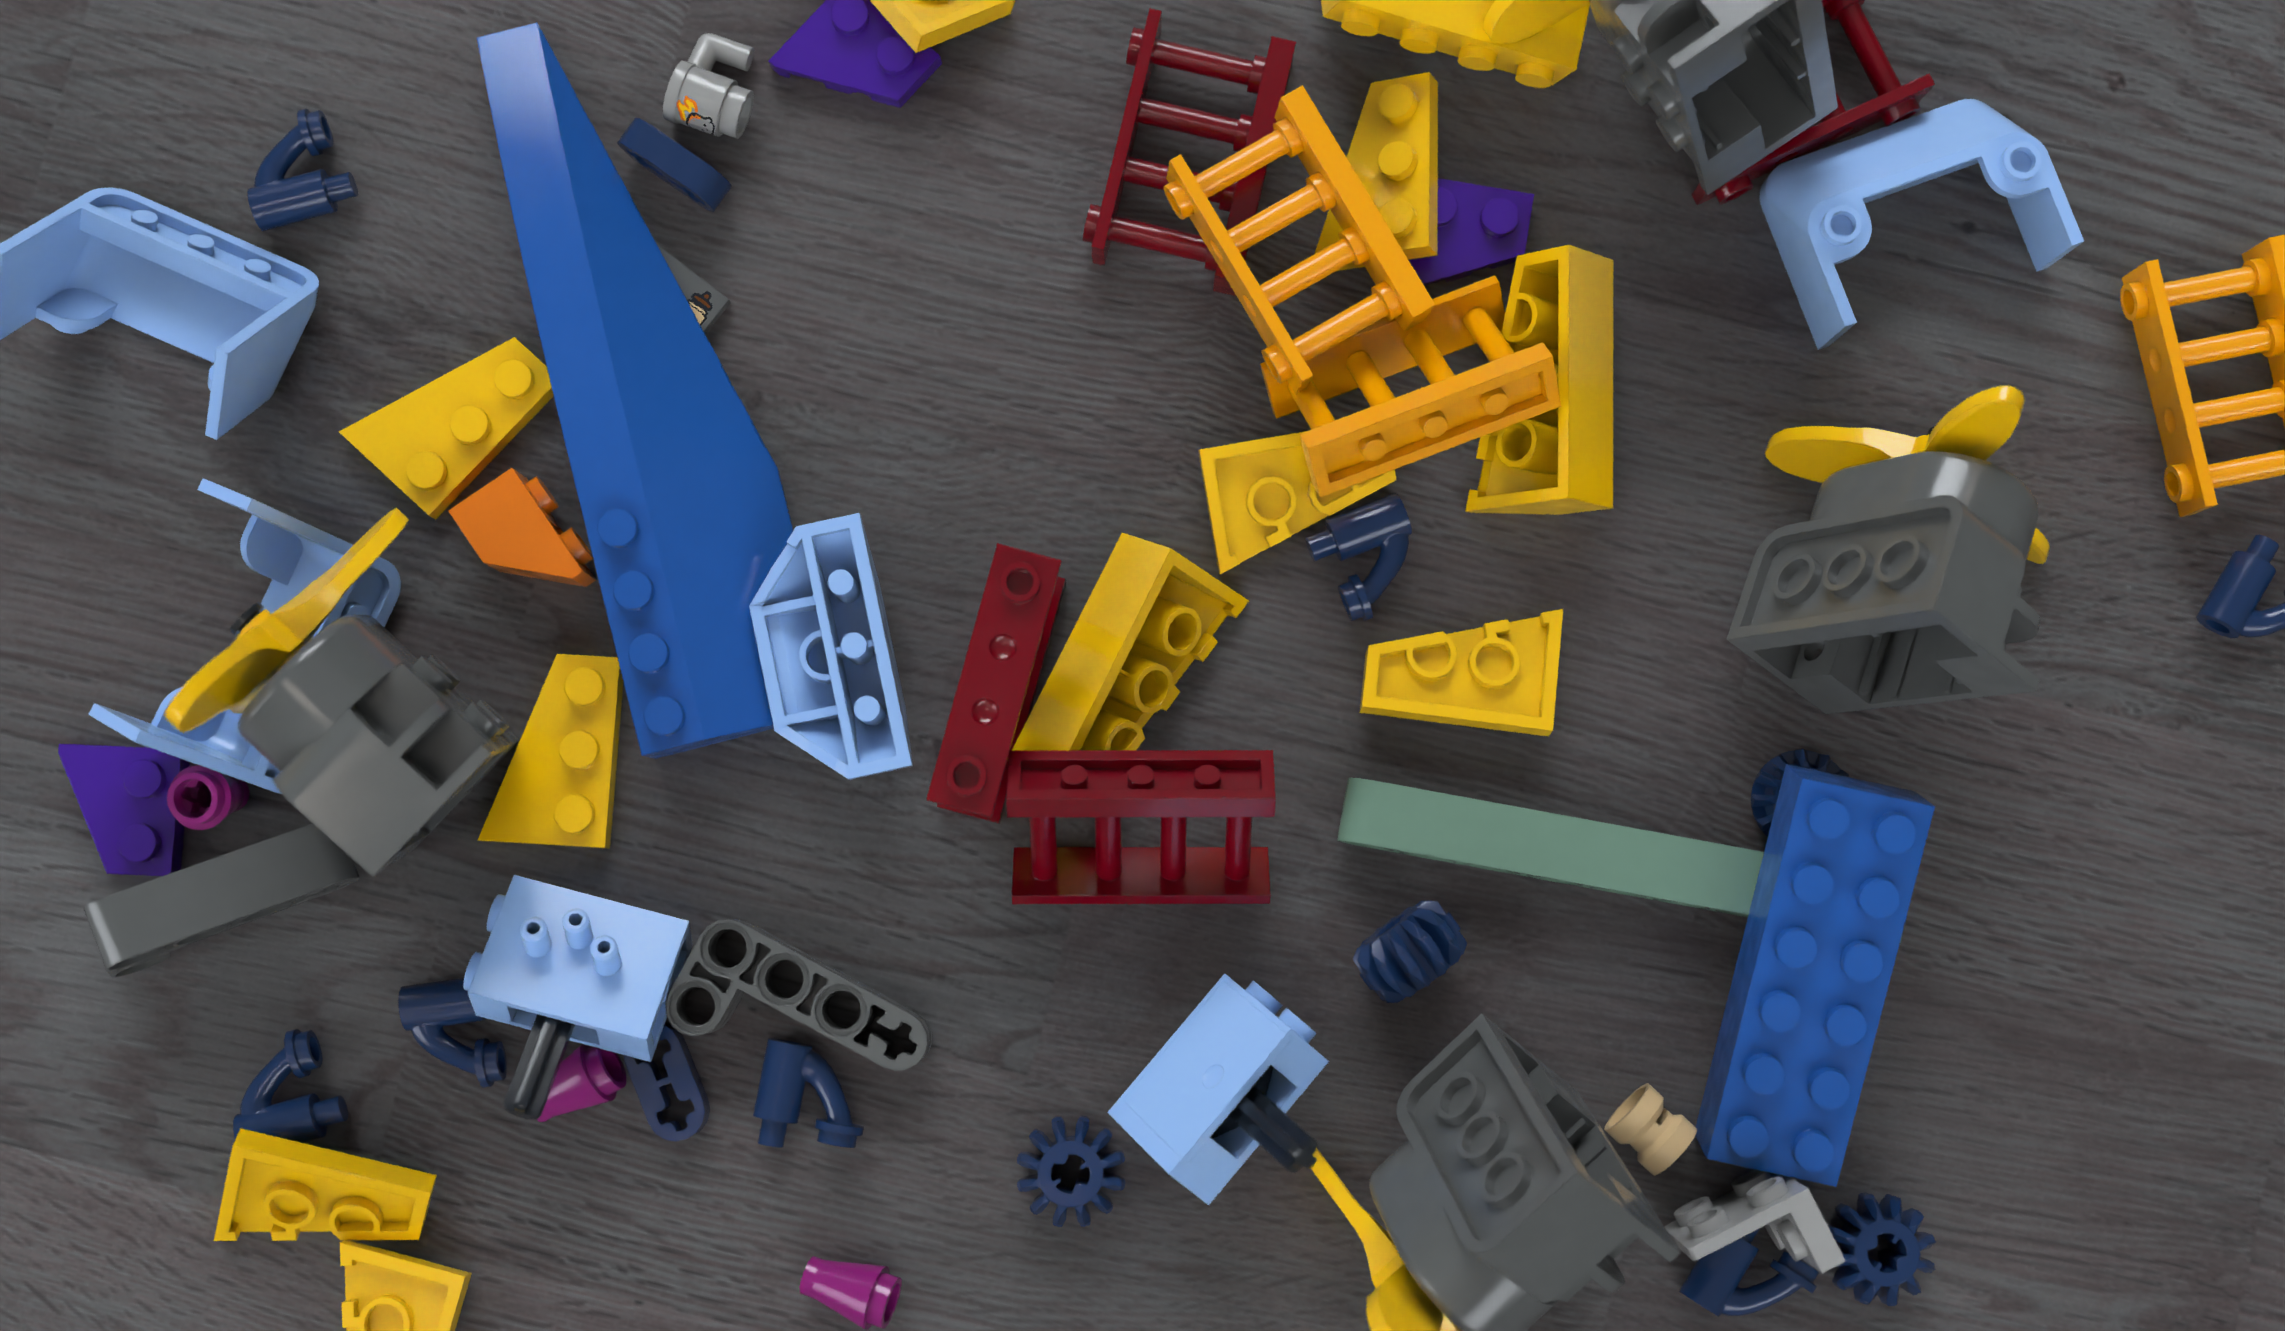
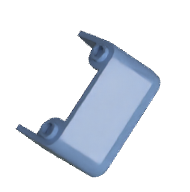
M1963 99L1778 165L1762 184L1760 204L1817 349L1820 350L1830 346L1857 323L1835 265L1852 259L1868 244L1872 233V224L1865 206L1867 202L1979 163L1988 185L1996 193L2007 198L2036 272L2050 267L2083 243L2084 239L2045 146L2037 138L1986 103L1975 99Z
M97 188L85 193L0 243V340L34 318L51 324L56 330L68 334L84 333L112 318L214 363V365L211 366L208 374L207 384L211 392L205 435L218 440L272 397L314 311L319 280L312 271L299 264L134 192L119 188Z
M204 478L197 489L252 514L242 534L240 550L244 562L250 569L272 579L261 602V605L264 606L263 610L267 609L271 614L329 570L353 546V544ZM378 557L345 592L332 612L322 622L314 637L328 625L347 615H369L385 627L401 590V580L395 566L389 561ZM182 687L172 691L165 697L152 723L96 703L93 704L88 714L136 743L282 794L273 782V779L281 771L247 742L238 731V721L242 713H233L228 709L203 725L185 733L179 731L165 718V712L169 704Z

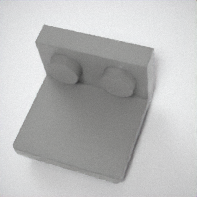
M1756 1169L1735 1179L1731 1183L1734 1191L1712 1202L1709 1197H1701L1684 1204L1674 1212L1676 1220L1664 1226L1675 1245L1693 1261L1765 1226L1779 1250L1786 1248L1795 1262L1802 1259L1820 1273H1824L1846 1262L1810 1190L1791 1177Z

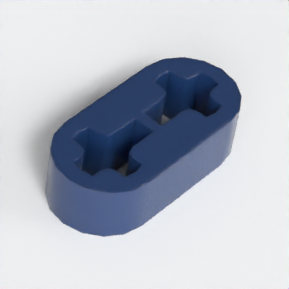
M640 118L633 120L617 142L625 153L644 168L711 212L716 210L732 188L730 182L713 167Z
M665 1022L659 1041L667 1039L670 1043L671 1051L666 1052L662 1056L668 1077L662 1079L657 1064L654 1061L643 1062L641 1059L623 1056L647 1121L654 1133L665 1140L680 1141L694 1136L703 1129L708 1121L710 1106L684 1037L670 1023ZM669 1083L672 1084L675 1094L680 1101L690 1099L694 1104L695 1111L686 1116L687 1128L682 1129L677 1120L666 1122L663 1117L662 1111L671 1106V1100L665 1087Z

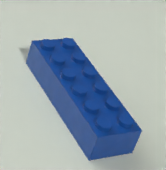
M1786 764L1696 1123L1697 1134L1695 1137L1707 1159L1837 1187L1935 808L1934 805L1917 792Z

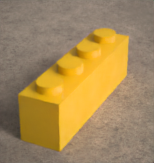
M1321 0L1323 17L1341 22L1342 29L1349 33L1360 36H1374L1379 33L1399 39L1401 47L1406 50L1422 54L1439 51L1458 57V63L1469 69L1489 71L1496 68L1516 74L1515 80L1517 82L1535 88L1550 87L1577 70L1590 4L1533 36L1516 43L1498 44L1492 42L1483 29L1485 16L1496 0Z
M1572 245L1517 255L1501 334L1508 341L1514 352L1542 342L1553 355L1561 407L1480 437L1476 459L1483 460L1477 490L1469 489L1465 511L1470 513L1563 515L1612 509L1613 260Z
M1121 533L1012 751L1137 750L1145 740L1142 728L1155 712H1158L1160 709L1168 710L1180 693L1175 686L1195 659L1204 662L1218 643L1213 636L1227 616L1237 618L1249 600L1173 549Z

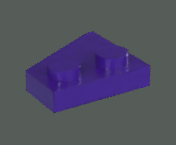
M825 0L769 59L772 70L780 76L790 78V75L793 74L823 82L825 88L846 94L863 93L868 95L872 101L901 108L942 64L940 55L931 47L915 53L870 0Z
M1438 178L1437 255L1409 260L1423 285L1426 286L1446 280V283L1468 277L1476 270L1487 267L1495 269L1515 263L1517 255L1525 254L1534 194Z
M59 744V757L106 873L165 876L181 870L184 826L170 812L167 804V793L175 776L183 769L189 767L190 762L147 747Z

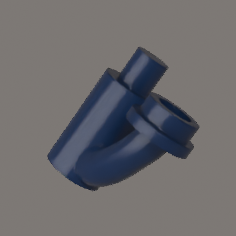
M303 109L297 112L298 125L291 129L267 154L257 171L254 187L248 189L249 206L255 222L262 231L337 212V201L358 196L357 185L351 172L328 177L325 170L320 169L285 179L289 168L306 149H308L312 156H318L323 154V149L333 147L332 132L321 110L310 112L308 109Z
M1397 493L1325 520L1327 530L1305 538L1313 561L1335 553L1339 560L1343 561L1380 547V555L1365 580L1361 582L1358 575L1354 574L1348 577V582L1338 585L1341 601L1351 621L1361 617L1364 621L1373 618L1371 605L1395 578L1406 558L1409 535L1412 534V528L1406 509Z
M2255 535L2246 552L2235 551L2196 616L2199 623L2207 629L2228 638H2238L2239 636L2260 637L2273 634L2285 628V602L2266 610L2260 611L2255 609L2276 574V569L2270 562L2279 548L2277 542L2263 535Z
M464 978L402 986L398 997L400 1019L404 1029L412 1032L415 1040L422 1048L447 1064L475 1074L482 1088L491 1087L494 1081L506 1078L507 1060L501 1041L490 1042L487 1038L477 1039L475 1047L472 1049L447 1035L443 1029V1026L486 1020V1018L475 1015L467 993L468 991L463 988Z
M298 1029L286 1032L284 1039L285 1047L257 1074L243 1096L240 1114H237L233 1120L235 1139L240 1128L305 1143L325 1137L327 1126L347 1121L348 1109L341 1095L320 1101L315 1093H311L272 1105L274 1093L291 1072L297 1078L309 1076L311 1070L321 1067V1047L317 1036L312 1030L301 1032Z
M768 1038L753 1113L754 1117L762 1119L758 1144L783 1148L788 1123H798L806 1082L812 1084L827 1115V1119H816L815 1128L819 1129L818 1142L839 1147L855 1148L857 1136L863 1135L864 1127L852 1123L850 1110L835 1072L820 1054L812 1050L813 1046L789 1040Z
M1757 1229L1698 1259L1679 1292L1718 1317L1721 1314L1741 1316L1765 1309L1791 1296L1800 1288L1813 1293L1817 1287L1813 1282L1819 1272L1801 1260L1795 1262L1790 1254L1784 1251L1778 1261L1773 1259L1770 1267L1778 1272L1777 1275L1747 1288L1738 1287V1284L1759 1249L1751 1244L1759 1231Z

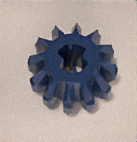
M1425 900L1420 901L1413 907H1408L1396 917H1392L1382 927L1376 929L1356 949L1353 961L1361 973L1359 975L1368 988L1374 990L1382 1001L1399 1003L1404 998L1413 996L1423 987L1429 986L1432 981L1445 974L1446 970L1457 963L1460 956L1464 954L1467 941L1459 931L1461 927L1450 912L1446 913L1438 901Z
M1062 1116L1054 1117L1052 1119V1130L1056 1138L1054 1142H1051L1038 1129H1034L1029 1135L1032 1144L1043 1153V1156L1031 1152H1020L1017 1158L1019 1165L1038 1170L1037 1174L1025 1176L1017 1182L1020 1192H1028L1037 1188L1042 1190V1193L1032 1202L1030 1211L1038 1215L1052 1201L1057 1204L1053 1215V1225L1057 1227L1064 1225L1068 1207H1075L1077 1221L1081 1227L1090 1225L1091 1214L1087 1205L1090 1200L1105 1214H1108L1113 1209L1111 1199L1100 1190V1187L1115 1191L1123 1190L1125 1187V1178L1117 1174L1104 1172L1106 1168L1122 1164L1125 1161L1124 1152L1122 1150H1114L1101 1155L1100 1150L1109 1143L1112 1138V1132L1108 1128H1104L1099 1131L1092 1142L1085 1139L1090 1124V1119L1087 1116L1079 1117L1075 1136L1067 1135L1066 1123ZM1069 1154L1083 1158L1080 1168L1089 1167L1090 1170L1089 1178H1078L1074 1187H1066L1060 1184L1062 1173L1054 1175L1053 1164H1065Z
M1866 1192L1860 1193L1857 1200V1212L1842 1203L1835 1206L1836 1214L1844 1224L1840 1229L1829 1225L1828 1227L1846 1262L1836 1266L1839 1268L1832 1279L1833 1284L1841 1290L1854 1287V1299L1866 1305H1869L1876 1295L1885 1305H1897L1899 1286L1912 1295L1921 1293L1920 1284L1913 1276L1916 1269L1925 1273H1932L1936 1270L1933 1262L1920 1257V1251L1929 1249L1936 1243L1932 1234L1916 1232L1922 1224L1923 1214L1913 1208L1902 1212L1901 1198L1886 1194L1878 1203L1874 1195ZM1877 1237L1887 1240L1888 1247L1878 1251L1879 1262L1868 1257V1250L1878 1246Z

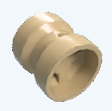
M1648 1083L1635 1090L1616 1109L1604 1128L1619 1144H1630L1637 1151L1638 1162L1654 1176L1671 1166L1687 1149L1697 1134V1128L1683 1115H1672L1664 1108V1097Z

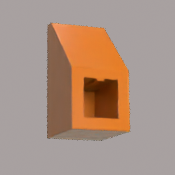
M510 468L448 510L482 562L499 572L587 587L596 581L586 566V563L593 559L591 551L572 527L563 532L551 514L559 505L538 476L528 480L514 468Z

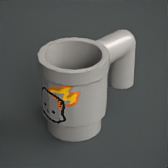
M712 33L701 35L688 62L681 60L672 73L663 103L664 120L675 124L680 123L717 137L725 134L739 139L751 115L754 93L752 90L738 86L736 80L713 73L711 70L715 62L718 61L748 71L754 57V48Z

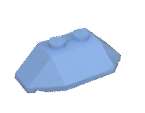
M860 513L796 526L787 541L786 547L770 569L749 605L774 731L849 780L913 766L906 707L881 587Z

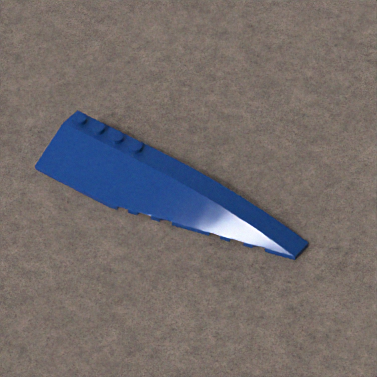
M538 23L477 37L500 158L537 327L641 756L657 759L774 729L749 605L770 569L786 547L787 541L794 530L779 469L763 443L750 415L735 391L722 363L708 341L691 306L639 213L632 196L618 174L598 133L590 122L577 98V94Z

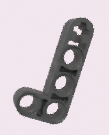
M312 823L100 898L85 906L84 912L106 971L111 977H121L165 961L171 956L169 951L332 893L353 884L360 877L353 859Z
M740 919L718 920L706 927L669 991L665 1003L666 1016L671 1025L680 1033L697 1036L713 1033L723 1028L732 1017L744 993H747L876 1064L894 1071L907 1070L921 1062L929 1053L932 1045V1030L927 1021L917 1012L754 924ZM729 930H735L740 933L746 942L747 948L744 959L734 967L725 965L717 955L716 946L718 940L723 933ZM785 960L796 963L803 973L804 982L802 988L793 997L781 995L773 985L772 976L774 969ZM697 987L706 989L711 993L715 1001L713 1016L704 1024L693 1021L686 1011L685 1003L687 996ZM843 990L857 997L861 1009L858 1021L848 1028L834 1023L828 1010L830 999L835 993ZM877 1006L885 1010V1014L879 1018L877 1023L891 1030L899 1029L905 1023L912 1027L909 1038L917 1044L915 1051L905 1050L898 1056L893 1055L890 1052L893 1041L877 1031L870 1034L868 1042L860 1038L861 1034L873 1023Z

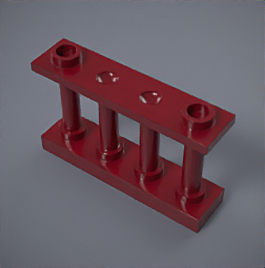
M1822 0L1824 14L1828 13L1831 20H1839L1878 97L1846 111L1836 92L1838 108L1822 118V123L1804 130L1709 195L1705 193L1699 183L1692 193L1696 204L1699 205L1714 197L1717 198L1719 204L1728 203L1750 191L1754 187L1751 180L1773 171L1784 162L1815 152L1880 121H1883L1885 126L1888 127L1913 117L1921 111L1919 102L1935 85L1930 73L1905 85H1901L1861 8L1865 0Z
M1149 8L1145 29L1134 27L1131 34L1126 64L1135 66L1102 205H1090L1084 227L1083 241L1092 243V262L1105 266L1111 241L1204 262L1205 269L1215 271L1213 291L1236 296L1200 235L1118 217L1120 200L1125 182L1164 190L1163 187L1169 183L1166 179L1168 165L1131 157L1139 123L1234 144L1233 151L1236 152L1274 131L1273 124L1277 122L1275 115L1280 98L1286 92L1296 41L1272 36L1267 57L1255 55L1254 61L1160 40L1162 11ZM1156 64L1247 85V92L1258 94L1253 116L1241 114L1240 119L1147 99L1146 93L1153 65ZM1268 164L1207 198L1211 202L1220 203L1219 210L1230 212L1226 230L1257 214ZM1191 171L1194 176L1199 174L1198 172ZM1248 249L1240 253L1245 261Z
M997 543L926 798L927 801L938 803V808L997 824L1001 822L1007 795L1008 756L1030 715L1066 584L1065 578L1058 577L1062 563L1059 559Z
M1273 750L1010 751L1008 756L1006 795L1007 817H1029L1031 847H1014L1012 904H1270L1268 847H1251L1252 817H1275L1276 795ZM1056 817H1095L1096 847H1057ZM1121 817H1161L1160 847H1122ZM1187 817H1226L1225 847H1186Z

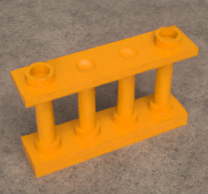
M1303 85L1280 98L1275 115L1277 122L1273 124L1274 131L1196 176L1192 174L1180 154L1169 161L1166 178L1169 183L1163 187L1168 202L1176 215L1181 220L1190 217L1267 347L1261 352L1269 371L1279 384L1288 381L1295 394L1306 389L1313 377L1311 370L1306 364L1310 359L1383 317L1389 321L1396 318L1405 332L1426 320L1435 306L1434 301ZM1285 154L1290 158L1298 155L1310 175L1306 178V186L1233 228L1226 230L1207 198ZM1318 208L1323 212L1330 209L1342 228V231L1338 233L1339 240L1259 285L1240 253ZM1351 262L1355 266L1363 263L1375 283L1371 287L1372 295L1292 340L1273 307Z
M2285 235L2267 238L2243 253L2244 263L2241 268L2163 282L2157 259L2144 262L2122 277L2121 307L2125 317L2133 323L2167 463L2164 472L2165 489L2171 501L2177 504L2179 517L2190 516L2218 505L2214 490L2216 488L2285 475V449L2208 464L2199 429L2276 413L2283 419L2285 427ZM2244 292L2253 298L2258 319L2257 328L2178 343L2170 307ZM2260 352L2267 357L2273 379L2272 388L2193 403L2184 367Z
M1495 275L1433 298L1435 306L1426 320L1405 332L1396 318L1389 321L1383 317L1310 359L1306 364L1311 370L1313 377L1307 388L1297 394L1294 393L1288 381L1279 384L1269 371L1266 363H1260L1272 411L1276 419L1300 410L1311 429L1300 433V438L1311 481L1320 498L1561 407L1553 355L1542 342L1514 352L1501 334L1505 310L1500 282ZM1477 343L1489 360V363L1455 375L1443 356ZM1419 366L1430 385L1395 398L1383 378ZM1359 388L1370 407L1335 420L1325 400Z

